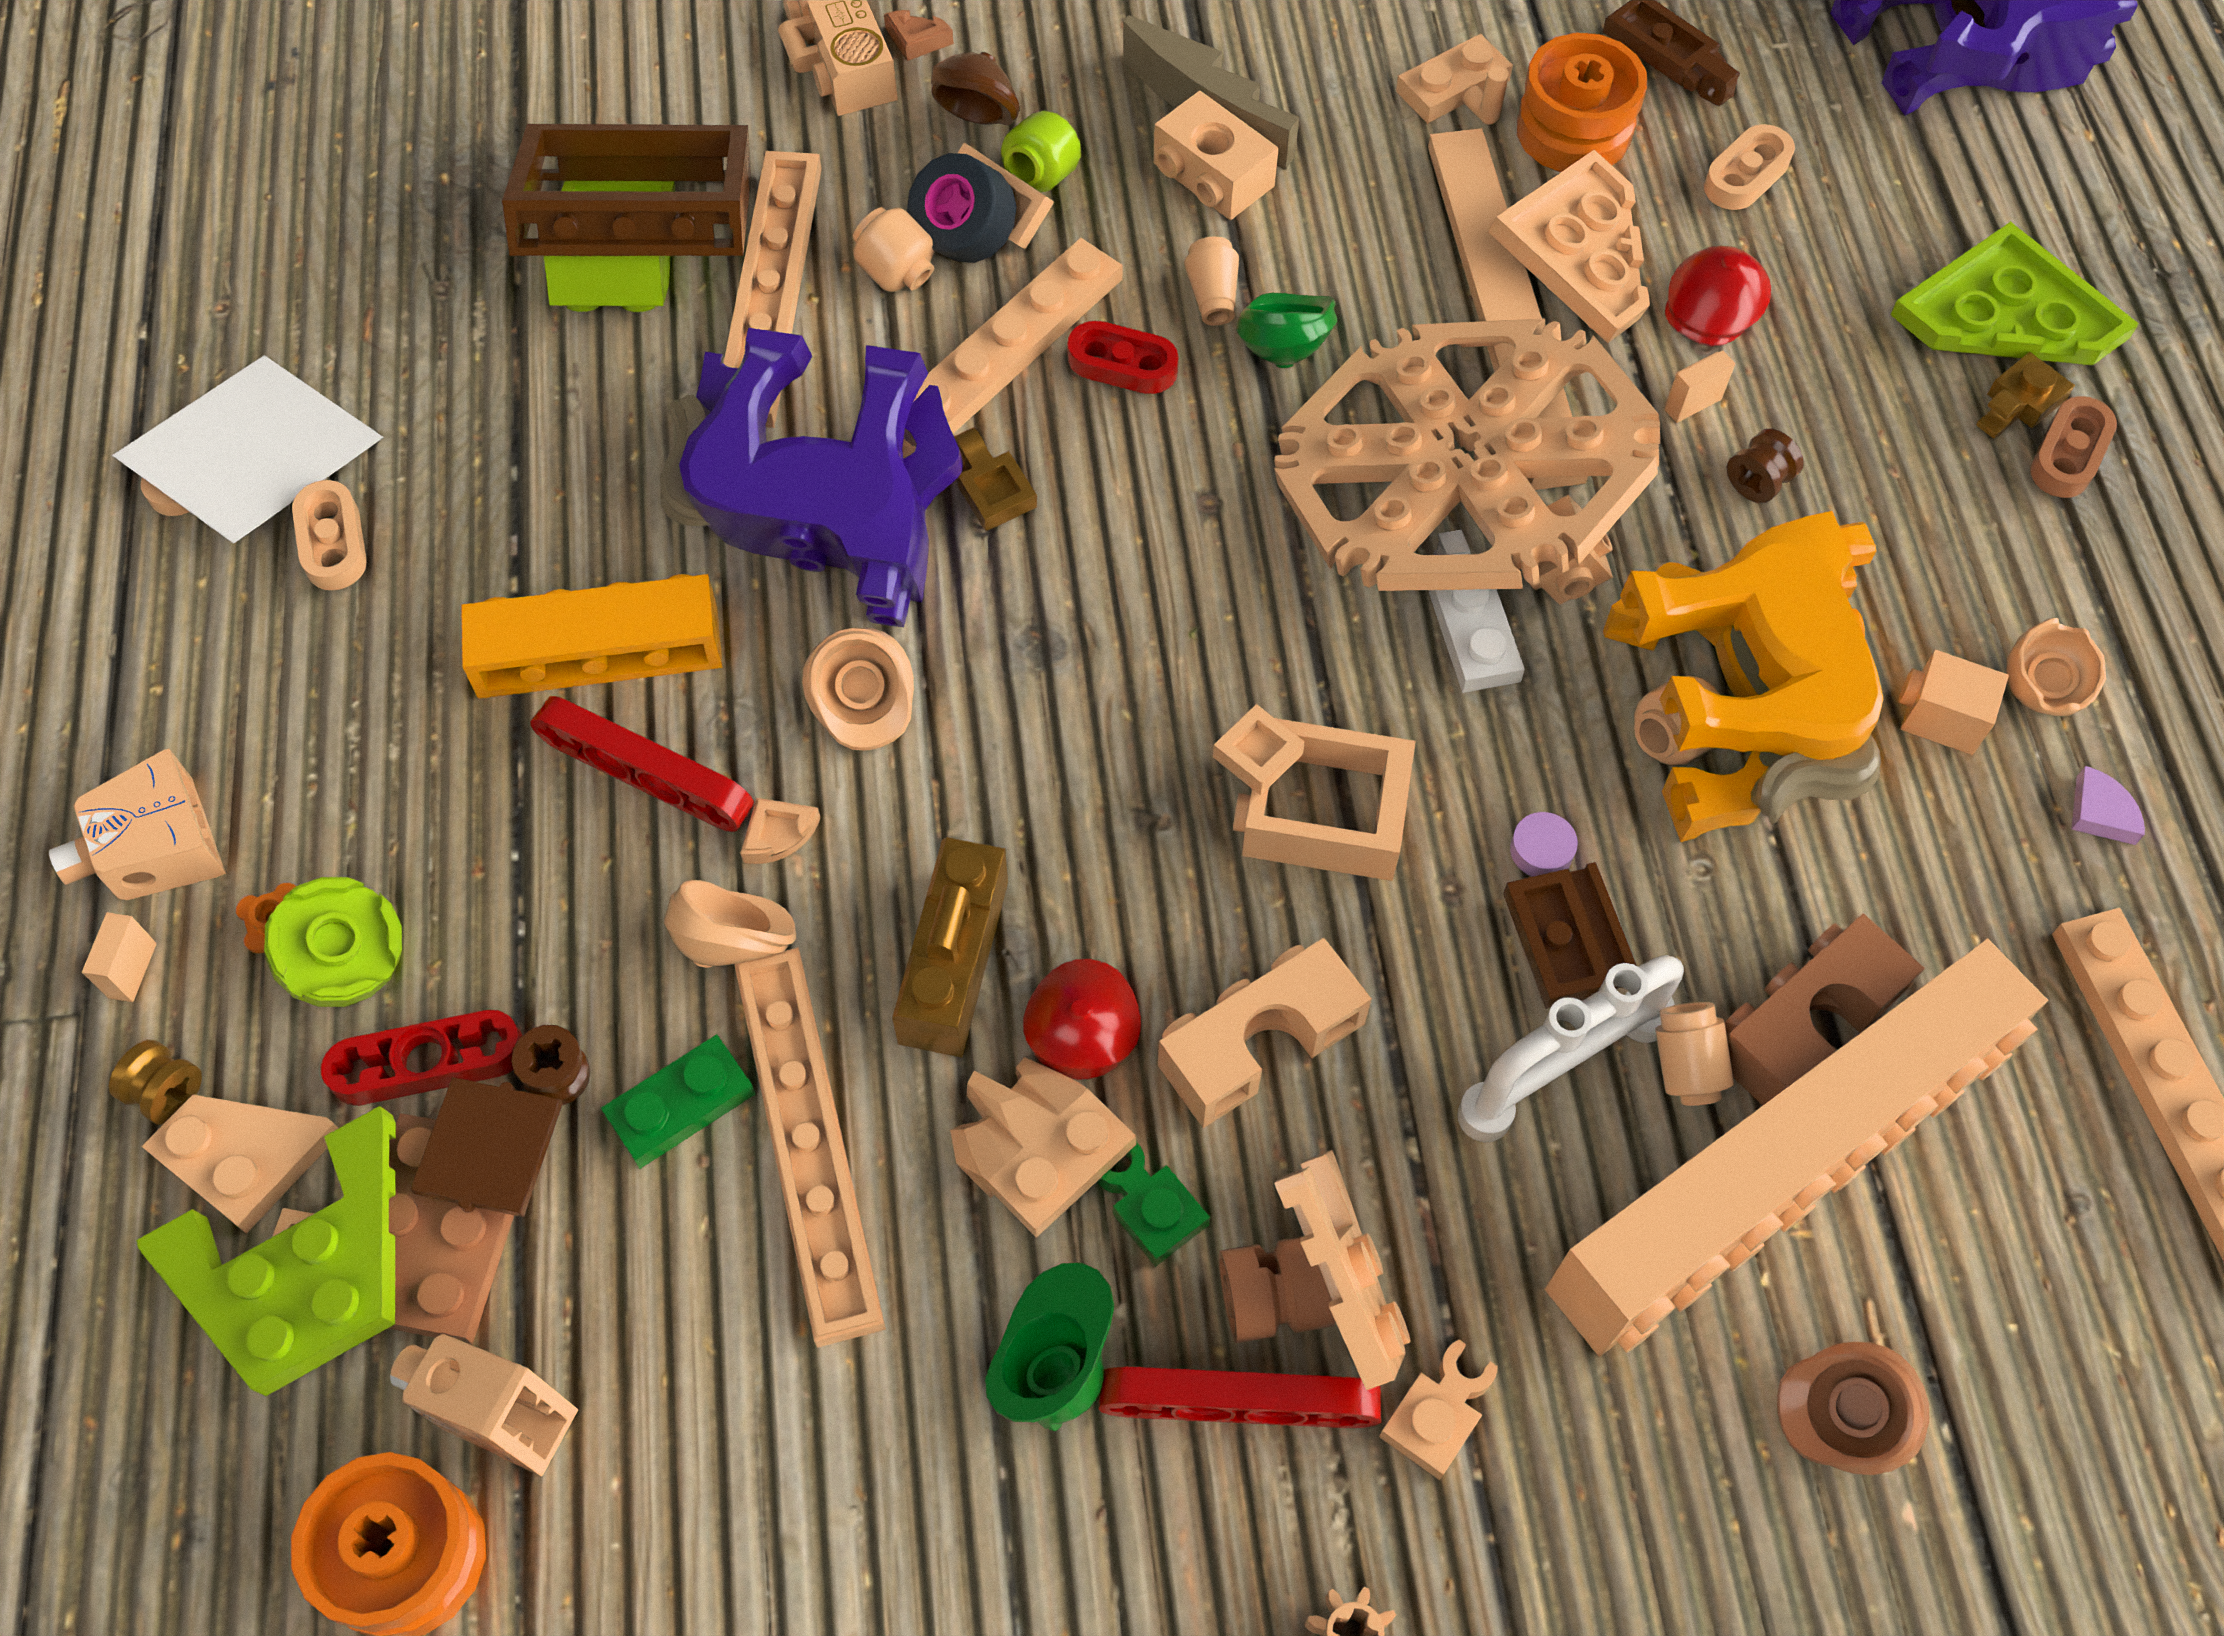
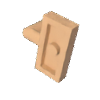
M1479 34L1398 75L1396 92L1427 124L1465 104L1483 123L1491 125L1500 118L1507 82L1510 81L1513 64L1482 34Z

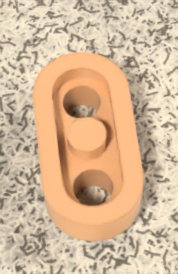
M1761 124L1748 128L1711 163L1704 182V191L1708 199L1715 205L1729 210L1744 209L1752 205L1787 171L1795 150L1792 137L1783 129L1773 125Z
M332 480L311 483L296 495L292 504L299 562L312 584L324 590H340L354 584L363 575L367 561L359 509L350 491L343 484ZM336 515V516H335L334 518H332V519H331V518H327V517H329V516Z

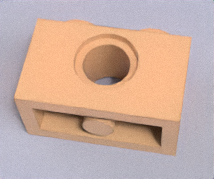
M1199 90L1155 123L1154 164L1158 166L1165 176L1177 180L1193 192L1204 205L1213 207L1230 221L1275 186L1278 147Z

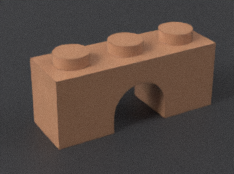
M1864 913L1845 930L1837 923L1830 926L1808 949V952L1814 956L1813 959L1801 969L1793 962L1789 963L1765 987L1764 991L1770 997L1755 1009L1749 1002H1746L1725 1021L1733 1078L1761 1105L1766 1104L1836 1051L1817 1032L1812 1024L1809 1011L1827 1010L1843 1017L1861 1033L1902 997L1925 969Z

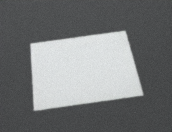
M264 355L112 456L234 544L291 504L304 487L311 483L325 480L384 437Z

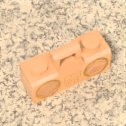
M783 0L788 21L783 22L779 26L778 32L791 64L798 73L813 70L820 96H830L838 116L898 100L894 60L867 0Z

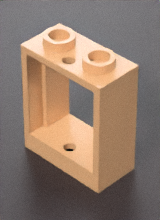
M1275 718L1305 742L1303 755L1297 762L1382 775L1374 834L1264 816L1269 788L1261 796L1252 789L1251 795L1238 794L1233 823V831L1244 832L1242 856L1393 881L1401 850L1416 741Z

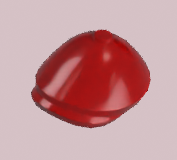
M1722 245L1707 247L1686 258L1675 270L1669 284L1665 316L1670 326L1684 337L1709 347L1723 346L1734 341L1765 313L1771 296L1770 279L1766 270L1757 259L1744 250Z
M1091 958L1075 959L1053 969L1041 980L1031 995L1023 1017V1033L1027 1044L1037 1059L1046 1067L1075 1080L1093 1079L1116 1069L1136 1046L1141 1031L1139 1006L1127 980L1118 969L1105 962Z

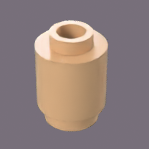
M1692 1002L1661 1009L1659 1011L1661 1025L1655 1028L1665 1092L1669 1095L1680 1096L1681 1104L1687 1106L1707 1105L1722 1100L1721 1091L1732 1087L1734 1079L1724 1019L1716 1017L1715 1005L1710 1002Z

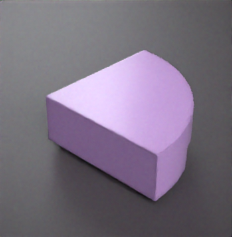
M2085 766L2076 778L2071 829L2136 845L2145 835L2144 820L2136 801L2115 779L2099 770Z

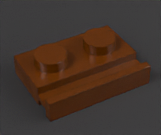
M1596 862L1586 864V867L1580 870L1570 872L1567 868L1507 882L1503 895L1545 1009L1551 1008L1557 1000L1562 998H1575L1582 1001L1598 992L1608 971L1617 964L1629 963L1637 966Z

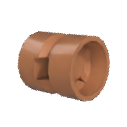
M1303 1236L1278 1240L1274 1251L1271 1253H1266L1258 1244L1219 1250V1271L1223 1299L1230 1331L1235 1343L1275 1337L1281 1324H1287L1295 1333L1334 1327L1336 1321L1329 1308V1302L1332 1301L1319 1265L1310 1266L1300 1243V1238Z

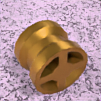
M147 1039L129 1049L117 1062L111 1073L108 1085L109 1092L114 1098L125 1105H140V1112L145 1118L156 1125H163L192 1095H197L202 1082V1072L187 1059L173 1060L171 1058V1051L166 1046L156 1040Z

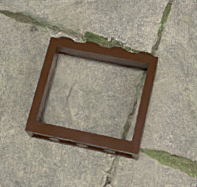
M527 124L502 198L509 256H743L751 186L748 125ZM545 156L557 157L559 169H542ZM724 157H728L726 170H724ZM543 181H724L723 192L541 191ZM530 224H537L538 238H527ZM714 224H729L730 229H733L732 239L715 238Z

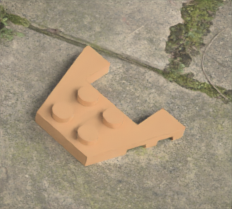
M1330 1150L1305 1160L1300 1164L1301 1170L1281 1177L1274 1184L1284 1208H1294L1304 1234L1300 1238L1302 1248L1310 1266L1319 1265L1332 1298V1301L1329 1302V1308L1366 1390L1395 1380L1406 1354L1404 1345L1410 1343V1336L1396 1302L1393 1301L1387 1304L1377 1278V1276L1383 1274L1379 1255L1368 1233L1362 1235L1333 1151Z

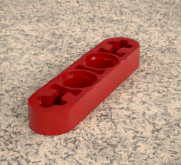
M549 696L530 721L533 731L543 741L560 752L727 832L737 831L754 807V800L751 795L728 777L561 697Z
M1112 1367L1104 1369V1380L1099 1395L1098 1409L1107 1415L1126 1418L1366 1428L1381 1423V1385L1366 1390L1362 1379L1357 1377L1152 1367Z

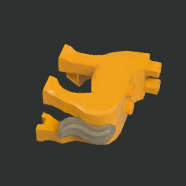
M1833 511L1805 516L1769 528L1747 542L1732 560L1714 570L1701 572L1674 562L1663 564L1655 572L1631 570L1620 594L1621 599L1611 606L1603 629L1604 637L1654 651L1659 639L1696 630L1715 646L1718 661L1727 685L1735 695V697L1721 696L1705 689L1694 677L1671 676L1659 700L1665 715L1679 713L1681 718L1680 733L1673 735L1678 751L1696 748H1723L1740 752L1751 751L1745 766L1732 774H1713L1693 767H1672L1662 789V794L1680 842L1695 839L1703 833L1719 828L1749 825L1755 821L1760 812L1763 815L1769 816L1771 824H1774L1787 807L1797 800L1807 797L1826 800H1852L1871 791L1880 777V750L1870 734L1878 722L1883 695L1878 672L1865 639L1863 618L1857 609L1851 607L1848 600L1857 587V575L1853 566L1870 564L1876 553V545L1866 523L1857 522L1839 526Z

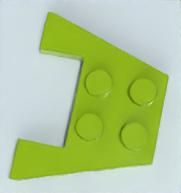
M381 1106L324 1136L344 1194L343 1198L222 1265L208 1217L194 1209L136 1240L140 1252L247 1386L259 1394L268 1396L395 1324V1236L389 1233V1199L396 1195V1171L389 1167V1140L396 1139V1123L393 1115Z

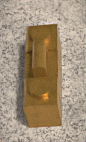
M949 837L942 840L892 1016L898 1045L963 1057L1008 886L1005 848Z

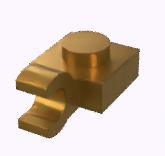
M2029 352L1995 379L1987 393L1992 398L1987 405L1991 410L1977 422L1976 426L1993 439L2001 435L2018 418L2029 427L2034 428L2067 400L2075 385Z
M974 427L954 436L963 462V472L957 478L958 488L985 532L1037 508V494L1009 451L993 458L979 432Z

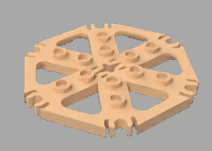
M1545 318L1412 325L1414 341H1412L1410 332L1404 328L1396 330L1398 338L1397 347L1384 348L1376 339L1371 340L1370 351L1372 358L1363 352L1362 346H1360L1281 427L1282 434H1279L1278 437L1281 455L1275 456L1274 459L1276 467L1274 471L1279 488L1330 570L1336 562L1339 575L1345 576L1351 568L1363 564L1360 568L1363 585L1369 588L1377 584L1378 591L1523 589L1522 576L1526 582L1532 585L1540 583L1539 562L1551 561L1564 573L1569 571V552L1576 558L1579 565L1658 474L1657 467H1659L1660 422L1658 412L1594 335L1590 342L1586 344V333L1583 330H1578L1571 339L1561 341L1560 322L1553 321L1546 325ZM1503 342L1511 344L1515 348L1514 352L1469 400L1435 356L1441 348L1454 344L1462 347L1495 346ZM1585 372H1589L1595 377L1617 405L1611 413L1603 416L1536 418L1573 377ZM1366 380L1381 387L1405 422L1331 425L1324 418L1358 382ZM1454 438L1460 447H1464L1468 451H1474L1475 461L1469 453L1465 454L1463 450L1455 449ZM1611 476L1580 512L1571 516H1559L1552 513L1526 479ZM1392 482L1360 517L1351 521H1339L1333 518L1313 487L1315 484ZM1460 501L1492 545L1488 551L1480 554L1419 555L1414 553Z

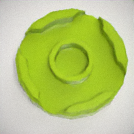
M320 877L295 886L283 897V901L276 906L265 925L264 955L274 980L293 998L317 1007H347L371 998L391 980L402 952V925L392 904L382 894L379 893L378 895L372 889L364 887L365 883L349 877Z

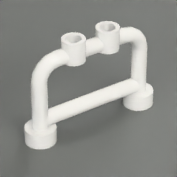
M1662 955L1638 967L1629 963L1617 964L1608 971L1598 992L1583 1001L1575 998L1557 1000L1551 1006L1543 1025L1507 1049L1494 1062L1485 1082L1477 1083L1465 1092L1458 1108V1122L1462 1130L1469 1137L1480 1142L1496 1141L1502 1138L1509 1130L1515 1117V1104L1625 1035L1643 1043L1657 1041L1655 1028L1661 1025L1659 1011L1675 1005L1672 995L1681 982L1684 972L1681 961L1669 955ZM1614 986L1623 987L1628 992L1626 995H1623ZM1557 1021H1567L1571 1023L1576 1030H1566L1562 1028Z

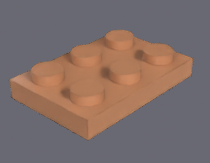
M400 1113L396 1122V1139H391L389 1142V1167L396 1171V1195L389 1199V1233L395 1236V1324L388 1329L434 1338L445 1334L473 1345L514 1215L477 1207L472 1212L467 1213L460 1208L458 1203L413 1194L410 1189L436 1120Z

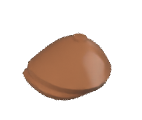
M1852 1341L1835 1344L1819 1351L1810 1358L1803 1359L1792 1365L1780 1380L1777 1393V1413L1781 1429L1789 1445L1805 1459L1818 1464L1830 1465L1836 1469L1853 1474L1876 1475L1892 1472L1907 1464L1919 1452L1925 1441L1929 1425V1401L1924 1385L1914 1368L1901 1355L1890 1348L1872 1342Z

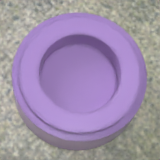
M1548 812L1533 813L1523 818L1516 826L1510 843V853L1517 867L1532 877L1567 869L1571 865L1577 851V835L1573 827L1564 818Z

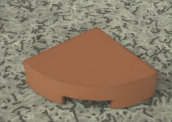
M899 10L884 14L885 28L907 61L954 44L951 27L945 21L935 16H932L933 20L910 16V10Z

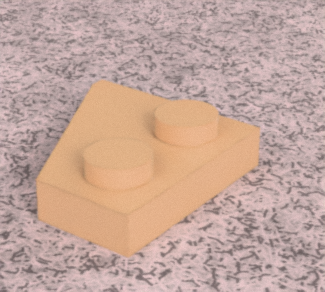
M192 1095L141 1147L247 1234L328 1148L324 1136L335 1131L338 1127L327 1117Z

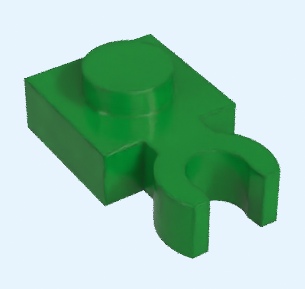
M1136 1142V1145L1125 1155L1131 1162V1166L1123 1172L1109 1170L1097 1183L1106 1191L1123 1195L1124 1198L1113 1205V1215L1156 1267L1208 1227L1210 1216L1167 1165L1153 1176H1150L1145 1170L1143 1149Z

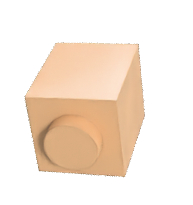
M1935 649L1922 671L1912 668L1906 677L1898 699V703L1907 706L1900 730L1973 755L1995 725L2009 675Z

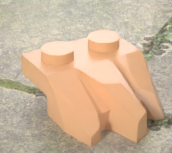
M1023 1057L1016 1067L1018 1082L1011 1089L976 1071L972 1073L967 1083V1097L982 1116V1119L977 1122L959 1125L951 1129L950 1133L956 1164L990 1198L995 1195L1037 1238L1136 1145V1135L1088 1088L1061 1073Z

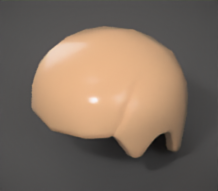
M2049 618L2024 632L2018 638L2007 657L2006 674L2009 675L2007 683L2013 695L2026 707L2047 715L2070 716L2086 708L2095 701L2106 681L2104 655L2090 638L2089 631L2085 628H2074L2060 624L2058 618Z

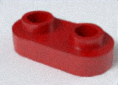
M1088 321L1075 327L1068 337V363L1071 369L1083 378L1144 394L1163 392L1170 388L1177 379L1178 351L1171 341L1162 336L1104 321Z

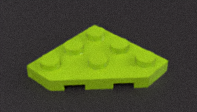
M2011 221L1900 297L1890 314L1932 350L2022 358L2031 352L2042 361L2083 365L2096 364L2130 339L2139 325L2137 321Z

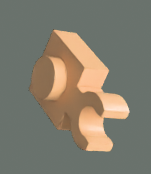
M1461 1340L1452 1343L1441 1359L1439 1366L1441 1382L1437 1384L1421 1372L1379 1436L1438 1480L1442 1478L1482 1414L1465 1403L1466 1399H1474L1483 1395L1494 1381L1498 1368L1497 1365L1490 1361L1478 1378L1469 1379L1461 1375L1456 1365V1361L1466 1346Z

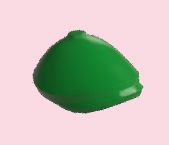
M1274 292L1262 294L1242 310L1236 323V331L1246 346L1258 357L1276 364L1278 368H1290L1295 363L1301 362L1312 355L1326 340L1337 323V316L1334 310L1336 303L1332 296Z

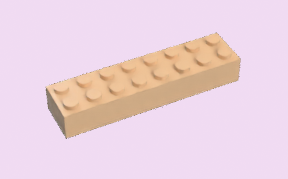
M1987 938L1572 1247L1544 1290L1599 1357L1616 1344H1619L1628 1353L1659 1328L1658 1323L1675 1308L1679 1312L1686 1309L1713 1286L1711 1282L1728 1268L1731 1272L1738 1269L1765 1246L1763 1243L1779 1229L1784 1233L1809 1214L1816 1207L1815 1203L1830 1190L1834 1194L1862 1173L1866 1169L1865 1164L1880 1152L1886 1155L1908 1138L1916 1130L1915 1126L1927 1116L1936 1117L1965 1092L1963 1089L1977 1078L1980 1081L1984 1080L2012 1057L2013 1054L2011 1052L2022 1045L2038 1030L2031 1023L2030 1019L2049 1000Z

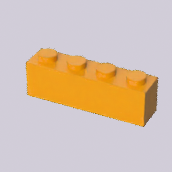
M678 574L663 580L639 583L615 582L606 587L574 591L557 589L542 595L517 598L493 597L483 602L461 604L462 667L478 699L723 668L718 607L708 574L696 576Z

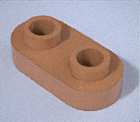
M2086 396L2072 397L2063 402L2053 417L2031 463L2030 472L2035 484L2044 492L2061 498L2075 497L2084 492L2096 475L2116 431L2117 420L2113 411L2103 402Z

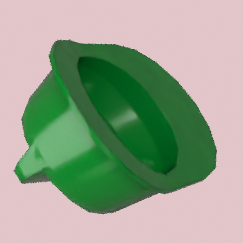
M1082 1262L1061 1263L1043 1271L1025 1288L1014 1307L999 1348L991 1361L985 1378L986 1396L997 1414L1013 1422H1038L1045 1429L1057 1431L1064 1422L1076 1419L1090 1409L1099 1397L1104 1380V1365L1101 1352L1111 1327L1114 1311L1111 1286L1099 1270Z

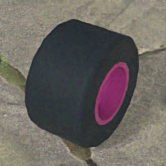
M947 153L931 160L917 174L909 190L907 212L931 236L933 242L932 249L957 262L976 263L991 257L1006 243L1015 223L1016 202L1011 186L1001 173L968 154Z

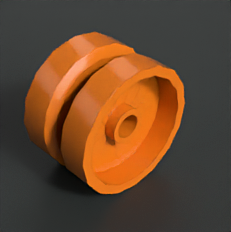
M1576 32L1558 36L1539 47L1529 63L1525 80V94L1521 99L1517 116V137L1525 152L1539 164L1558 172L1564 171L1593 150L1599 153L1612 166L1623 159L1631 145L1636 128V117L1641 110L1647 90V71L1638 55L1617 40L1591 33Z
M393 1452L355 1458L328 1474L303 1503L291 1535V1570L304 1599L329 1620L367 1636H424L452 1619L476 1590L486 1560L485 1525L472 1498L423 1460ZM394 1543L393 1547L387 1553V1549L390 1546V1544Z

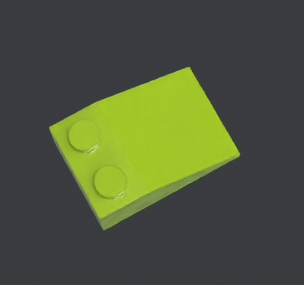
M565 181L561 191L675 192L674 181ZM544 256L549 305L566 306L567 309L576 312L592 311L599 306H622L623 309L630 312H645L654 309L656 306H664L669 287L671 256Z

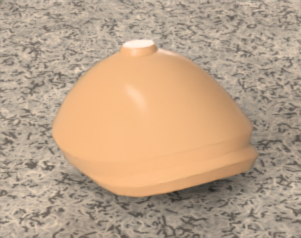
M855 627L843 629L826 637L808 656L803 668L802 679L806 701L818 721L839 744L851 750L867 751L888 745L905 732L911 720L914 691L913 673L904 649L893 637L873 628Z
M688 880L680 885L678 890L670 897L664 919V925L678 950L697 966L704 968L737 964L784 952L788 945L796 940L794 920L787 910L779 904L760 896L728 891L713 883L702 880Z

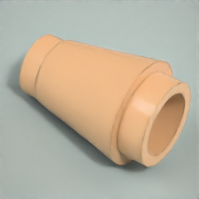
M1214 236L1199 239L1190 245L1188 249L1189 255L1184 261V266L1199 311L1201 312L1202 321L1212 326L1224 325L1231 322L1235 317L1234 308L1239 255L1232 248L1231 242L1223 237Z

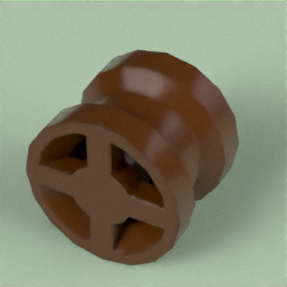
M1773 428L1763 429L1750 440L1748 449H1741L1729 459L1726 466L1727 476L1732 486L1743 497L1755 503H1767L1780 492L1782 483L1792 481L1801 473L1804 467V460L1800 448L1792 438Z
M541 1025L532 1028L520 1037L513 1048L511 1062L514 1073L523 1083L527 1093L560 1099L562 1104L565 1105L578 1098L589 1083L591 1069L588 1059L581 1050L577 1039L569 1030L558 1025ZM559 1055L558 1059H554L551 1061L544 1058Z

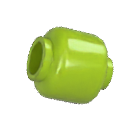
M1045 110L1032 113L1005 135L1001 146V160L1004 168L1040 193L1050 191L1073 172L1081 157L1080 142L1073 127L1057 113Z

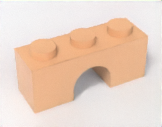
M1322 938L1306 949L1302 945H1296L1281 954L1271 965V971L1251 983L1246 978L1232 984L1218 997L1217 1005L1197 1017L1194 1013H1188L1171 1023L1162 1034L1163 1039L1159 1041L1158 1067L1202 1128H1205L1258 1094L1262 1068L1246 1047L1245 1043L1250 1037L1264 1030L1284 1031L1295 1037L1309 1056L1314 1058L1365 1025L1372 998L1325 938Z

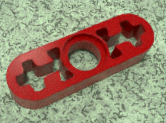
M482 1010L343 1039L326 1052L321 1063V1076L326 1086L345 1104L361 1106L448 1088L452 1077L477 1082L504 1076L514 1070L511 1062L513 1048L523 1035L513 1019L506 1013L499 1010ZM497 1032L503 1041L496 1043L495 1054L485 1056L480 1047L486 1044L487 1034ZM458 1038L464 1046V1049H459L460 1055L463 1058L461 1063H458V1052L452 1043V1040ZM423 1043H436L441 1046L440 1060L432 1069L421 1073L411 1072L407 1069V1058L415 1047ZM388 1052H389V1061L387 1060V1058H386V1056H385V1054L388 1053ZM362 1059L369 1068L360 1071L359 1082L351 1084L344 1075L353 1071L354 1061ZM391 1065L395 1076L390 1077L384 1070V1066Z

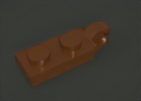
M1630 0L1606 17L1603 28L1604 34L1623 43L1637 54L1639 58L1680 86L1683 85L1684 89L1690 91L1696 89L1701 98L1719 107L1734 96L1740 72L1727 64L1726 60L1718 52L1720 44L1657 1Z

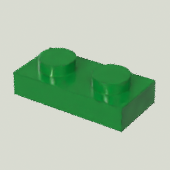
M718 1034L602 1106L601 1109L633 1160L641 1169L750 1099L756 1093L749 1079Z

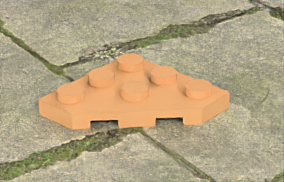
M1595 150L1496 216L1488 230L1509 253L1516 257L1607 343L1637 322L1650 305L1648 287L1641 286L1639 268L1644 262L1640 229L1637 226H1633L1631 208L1636 202L1634 187Z

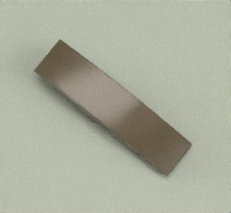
M1127 16L1123 22V62L1145 84L1174 108H1177L1199 90L1276 145L1278 147L1277 166L1285 170L1295 157L1299 116L1260 102V83L1221 69L1222 51L1133 16Z

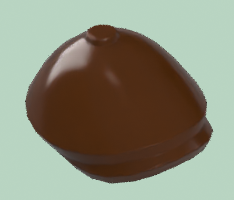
M960 53L946 58L933 66L931 93L934 100L947 112L965 121L982 125H1011L1016 121L1020 112L1018 99L1008 77L996 63L995 57L989 53Z

